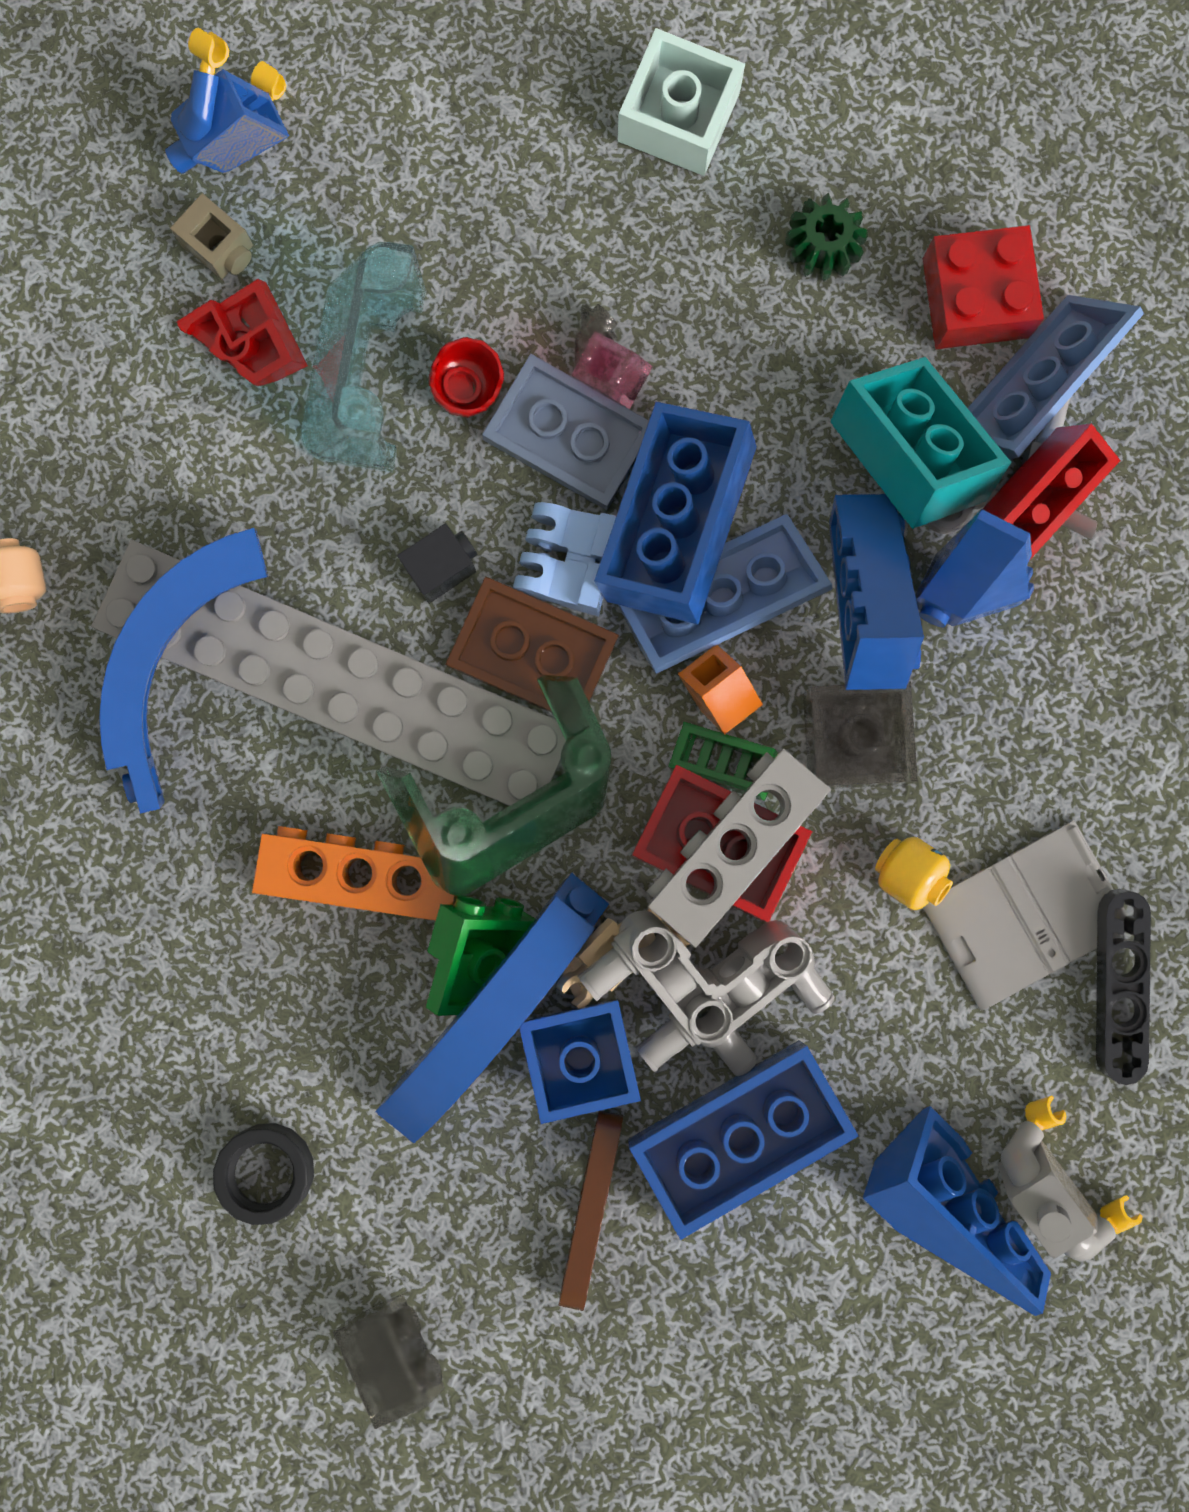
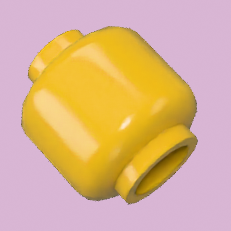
M915 836L908 837L903 841L898 838L894 839L885 848L875 866V870L879 873L878 884L880 888L911 910H919L929 902L937 906L945 898L953 884V881L947 878L950 869L948 858Z

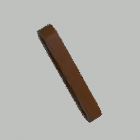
M598 1111L558 1306L580 1311L584 1310L614 1168L623 1115Z

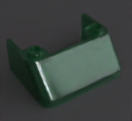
M543 675L537 679L566 740L561 751V764L565 773L484 822L471 810L461 807L448 808L433 817L411 773L387 766L376 771L432 881L439 889L456 896L467 895L595 817L602 810L607 795L611 749L577 677Z

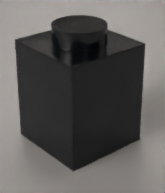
M445 523L398 554L397 557L426 601L430 604L476 573L471 559L478 554L463 531L454 535Z

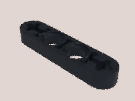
M1115 889L1106 893L1100 900L1097 911L1096 1061L1098 1068L1104 1075L1118 1084L1130 1085L1140 1081L1146 1074L1149 1066L1151 911L1148 902L1143 896L1124 889ZM1125 902V905L1133 907L1134 912L1133 915L1126 916L1123 922V920L1115 918L1114 912L1115 909L1123 908ZM1124 932L1132 934L1134 935V941L1124 938L1113 939V933L1124 935ZM1129 948L1135 957L1134 967L1127 974L1118 975L1112 967L1113 956L1120 949ZM1121 998H1130L1134 1004L1132 1018L1126 1023L1116 1024L1112 1019V1006ZM1115 1032L1127 1036L1133 1035V1038L1123 1037V1041L1112 1037V1033ZM1122 1048L1124 1052L1132 1056V1062L1123 1065V1072L1120 1068L1113 1065V1058L1121 1057Z

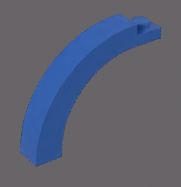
M255 528L228 535L203 546L172 567L141 598L127 618L115 641L106 667L101 691L99 718L101 746L106 770L127 766L129 773L122 775L125 794L129 803L137 802L140 814L160 809L165 803L151 752L147 723L148 698L159 660L178 629L203 605L232 588L268 577Z
M571 873L561 883L529 928L478 992L427 1051L402 1075L375 1112L412 1143H415L476 1080L537 1007L595 929L593 926L609 903Z

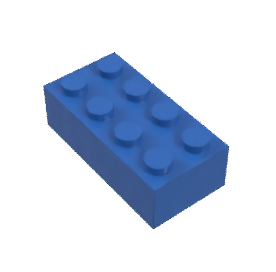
M655 402L594 580L607 602L699 624L757 448L749 421Z
M798 1040L758 1063L748 1073L734 1077L630 1137L628 1143L636 1162L678 1237L682 1240L859 1136L808 1046Z

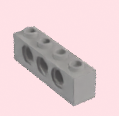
M785 749L781 750L774 758L766 752L747 774L753 780V783L741 797L734 791L729 794L713 813L720 819L708 835L699 830L680 851L686 860L679 869L672 874L666 868L646 891L653 897L647 907L695 948L832 790ZM768 792L778 799L780 812L774 820L767 821L756 814L754 801L759 793ZM727 831H737L747 841V851L739 860H731L721 851L720 841ZM696 869L706 870L714 880V889L705 899L699 900L692 897L686 888L687 877Z

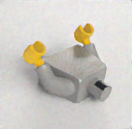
M1048 1096L1029 1102L1026 1105L1025 1116L1027 1121L1021 1123L1003 1149L1001 1162L998 1163V1167L1010 1202L1053 1259L1065 1254L1067 1257L1079 1262L1087 1261L1096 1256L1115 1239L1116 1234L1140 1224L1142 1215L1139 1213L1130 1218L1124 1210V1202L1129 1197L1123 1196L1102 1206L1100 1217H1097L1096 1212L1042 1141L1044 1138L1043 1130L1062 1125L1066 1121V1112L1064 1110L1051 1112L1050 1105L1054 1097Z

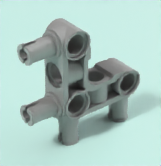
M645 910L635 911L628 915L621 923L619 934L613 938L614 941L611 943L614 948L578 975L585 988L598 1001L632 972L636 976L641 973L671 1011L668 1015L670 1020L635 1047L654 1072L690 1044L694 1047L696 1044L698 1046L701 1044L707 1048H713L734 1075H744L756 1065L757 1056L736 1030L790 986L813 1014L823 1012L835 1000V996L814 968L815 957L809 944L785 922L778 920L769 921V923H765L738 942V949L712 970L708 968L702 970L700 967H694L689 960L691 953L674 932L655 914ZM649 933H656L655 940L649 946L638 948L644 936ZM785 943H789L786 951L783 954L775 957V954L779 947ZM711 1006L707 1015L696 1019L701 1009Z

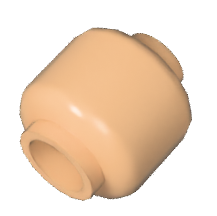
M0 539V613H18L31 610L37 606L36 600L40 599L46 592L41 558L35 549L20 546L18 539Z

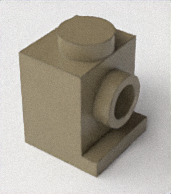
M203 193L170 227L180 245L221 280L229 272L233 275L241 273L251 260L252 254L249 250L254 245L246 230ZM221 242V243L213 250V246H214L216 243Z

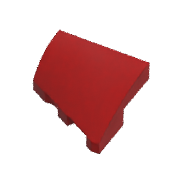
M260 279L253 281L221 303L209 300L176 321L181 331L195 337L209 348V352L220 360L228 362L237 369V373L253 385L262 386L278 381L308 366L267 283ZM242 317L250 327L245 325V323L242 320Z

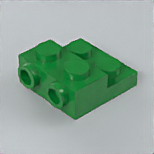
M457 896L455 905L440 904L427 950L429 954L439 960L426 1004L427 1009L437 1016L458 1015L535 920L534 917L523 911L524 905L509 898L497 897L494 906H486L485 902L477 898Z

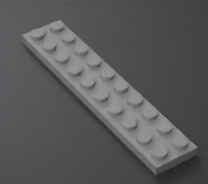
M131 539L91 627L114 638H118L127 618L141 598L160 577L181 560ZM240 585L210 600L191 615L178 629L161 657L535 818L539 813L574 731V727Z

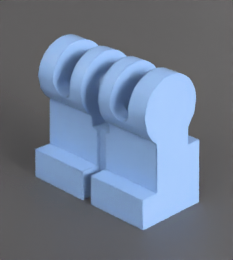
M546 502L535 503L531 515L532 519L555 528L551 531L528 529L525 540L544 551L565 552L567 555L564 562L554 559L549 554L543 552H522L519 563L526 568L543 572V574L538 578L517 575L515 576L513 588L536 599L552 602L599 617L604 596L594 580L616 516L606 513L596 515Z

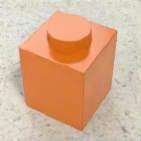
M718 645L710 648L678 673L700 711L724 735L763 705L742 667Z

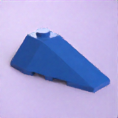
M981 509L935 555L915 594L917 606L920 610V618L937 627L944 628L946 624L957 626L1017 607L1029 599L1034 590V584L1029 582L1033 575V568L1027 566L1032 556L1030 533Z
M931 1106L922 1109L875 1159L863 1199L897 1232L1032 1315L1043 1314L1051 1276L1050 1270L1017 1221L1006 1223L1000 1215L994 1199L998 1191L991 1180L987 1179L979 1183L964 1160L972 1154L964 1139Z

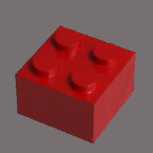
M1030 225L933 237L922 260L935 349L1030 338L1044 320Z

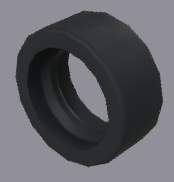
M276 1123L256 1124L232 1137L219 1152L213 1168V1187L221 1206L235 1219L251 1225L273 1224L289 1216L308 1195L314 1179L313 1157L306 1141L293 1129ZM256 1144H271L279 1147L288 1155L293 1166V1180L289 1190L282 1198L272 1203H258L248 1199L239 1190L235 1181V1167L239 1157L246 1149Z

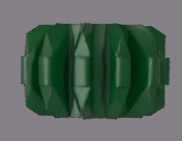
M829 193L823 196L820 206L811 198H808L803 204L802 212L795 211L791 215L789 225L792 229L786 233L785 244L793 248L789 256L791 264L806 261L803 269L805 277L813 272L814 267L820 268V276L823 281L830 278L832 268L843 277L848 273L851 266L850 263H858L864 253L861 245L865 244L868 232L867 229L859 227L863 220L862 211L847 212L850 204L848 198L842 200L839 206L832 204V198ZM824 233H828L829 241H825Z

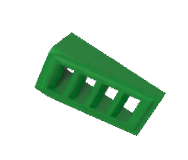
M683 722L668 767L674 769L676 765H679L721 787L743 794L753 783L746 780L753 757L760 759L767 752L774 758L778 752L776 749ZM698 737L703 739L704 743L695 765L688 763L695 739ZM715 744L723 746L715 770L708 769L707 766ZM735 750L742 754L734 776H730L726 773ZM768 792L759 793L756 799L765 801Z

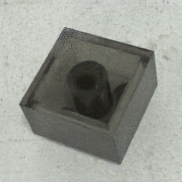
M911 681L908 682L906 689L846 690L845 685L811 686L803 693L807 769L829 788L902 786L918 781Z

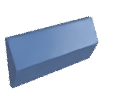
M1067 295L972 402L968 410L1009 460L1018 458L1141 318L1144 314L1141 306Z
M785 514L725 543L699 624L621 605L618 606L640 651L657 674L832 590V583L788 514Z

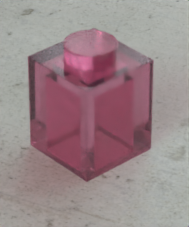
M595 331L572 376L630 409L653 366L635 352Z

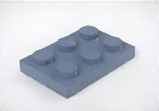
M530 354L484 430L482 437L487 443L607 511L634 466L649 420Z

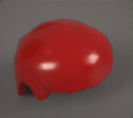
M463 337L446 343L437 353L428 377L430 393L435 403L447 413L470 418L487 411L496 400L504 382V371L498 353L482 340Z

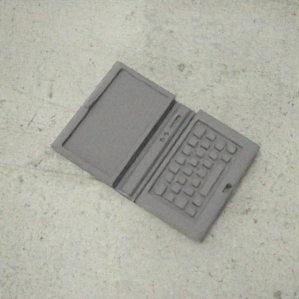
M1072 820L1011 853L1010 856L992 866L984 868L951 886L945 898L937 906L929 902L923 908L978 1008L982 1011L1097 948V911L1099 902L1106 893L1114 889L1075 820ZM1096 870H1099L1103 880H1101ZM1125 908L1115 909V918L1121 919L1124 922L1125 917L1128 916ZM1113 933V939L1120 936V934Z

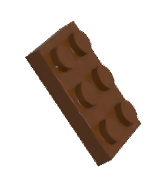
M485 576L445 665L450 669L580 725L616 645L619 634Z

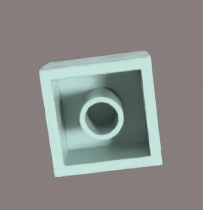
M655 28L618 114V142L705 176L740 94L745 63Z

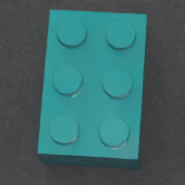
M926 357L850 380L830 420L833 427L912 529L986 502L1012 463Z

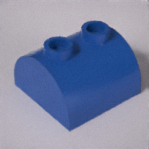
M618 999L525 1020L519 1029L541 1124L641 1101Z

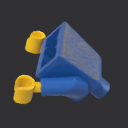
M195 28L189 37L188 48L192 54L201 59L200 69L193 72L189 98L171 114V122L179 139L169 145L165 152L170 163L181 174L186 173L199 163L221 173L229 172L289 137L273 103V100L279 99L284 94L286 82L275 68L264 61H260L255 66L251 75V84L224 69L215 74V68L222 66L229 56L228 45L213 32L207 33L201 28Z

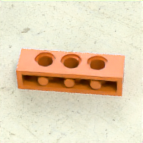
M278 826L277 836L262 834L252 893L435 921L440 904L455 905L459 894L463 864L452 862L453 852L424 848L423 857L403 855L405 845L375 841L374 850L355 848V837L328 833L326 834L325 843L306 840L308 830ZM311 852L317 853L323 862L322 872L314 880L305 878L300 867L304 856ZM364 859L371 866L372 877L367 885L358 888L349 879V868L355 861ZM408 866L417 869L421 875L420 888L412 895L402 893L397 886L399 872Z

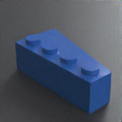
M886 494L835 495L829 520L845 689H906L912 670L919 669L921 645L924 634L910 573V560L904 545L905 520L897 512L896 507Z

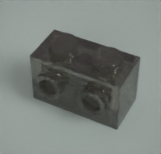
M403 1293L352 1316L332 1332L374 1429L426 1408L444 1390L440 1364L436 1357L429 1353L421 1335L419 1317L416 1311L408 1306Z

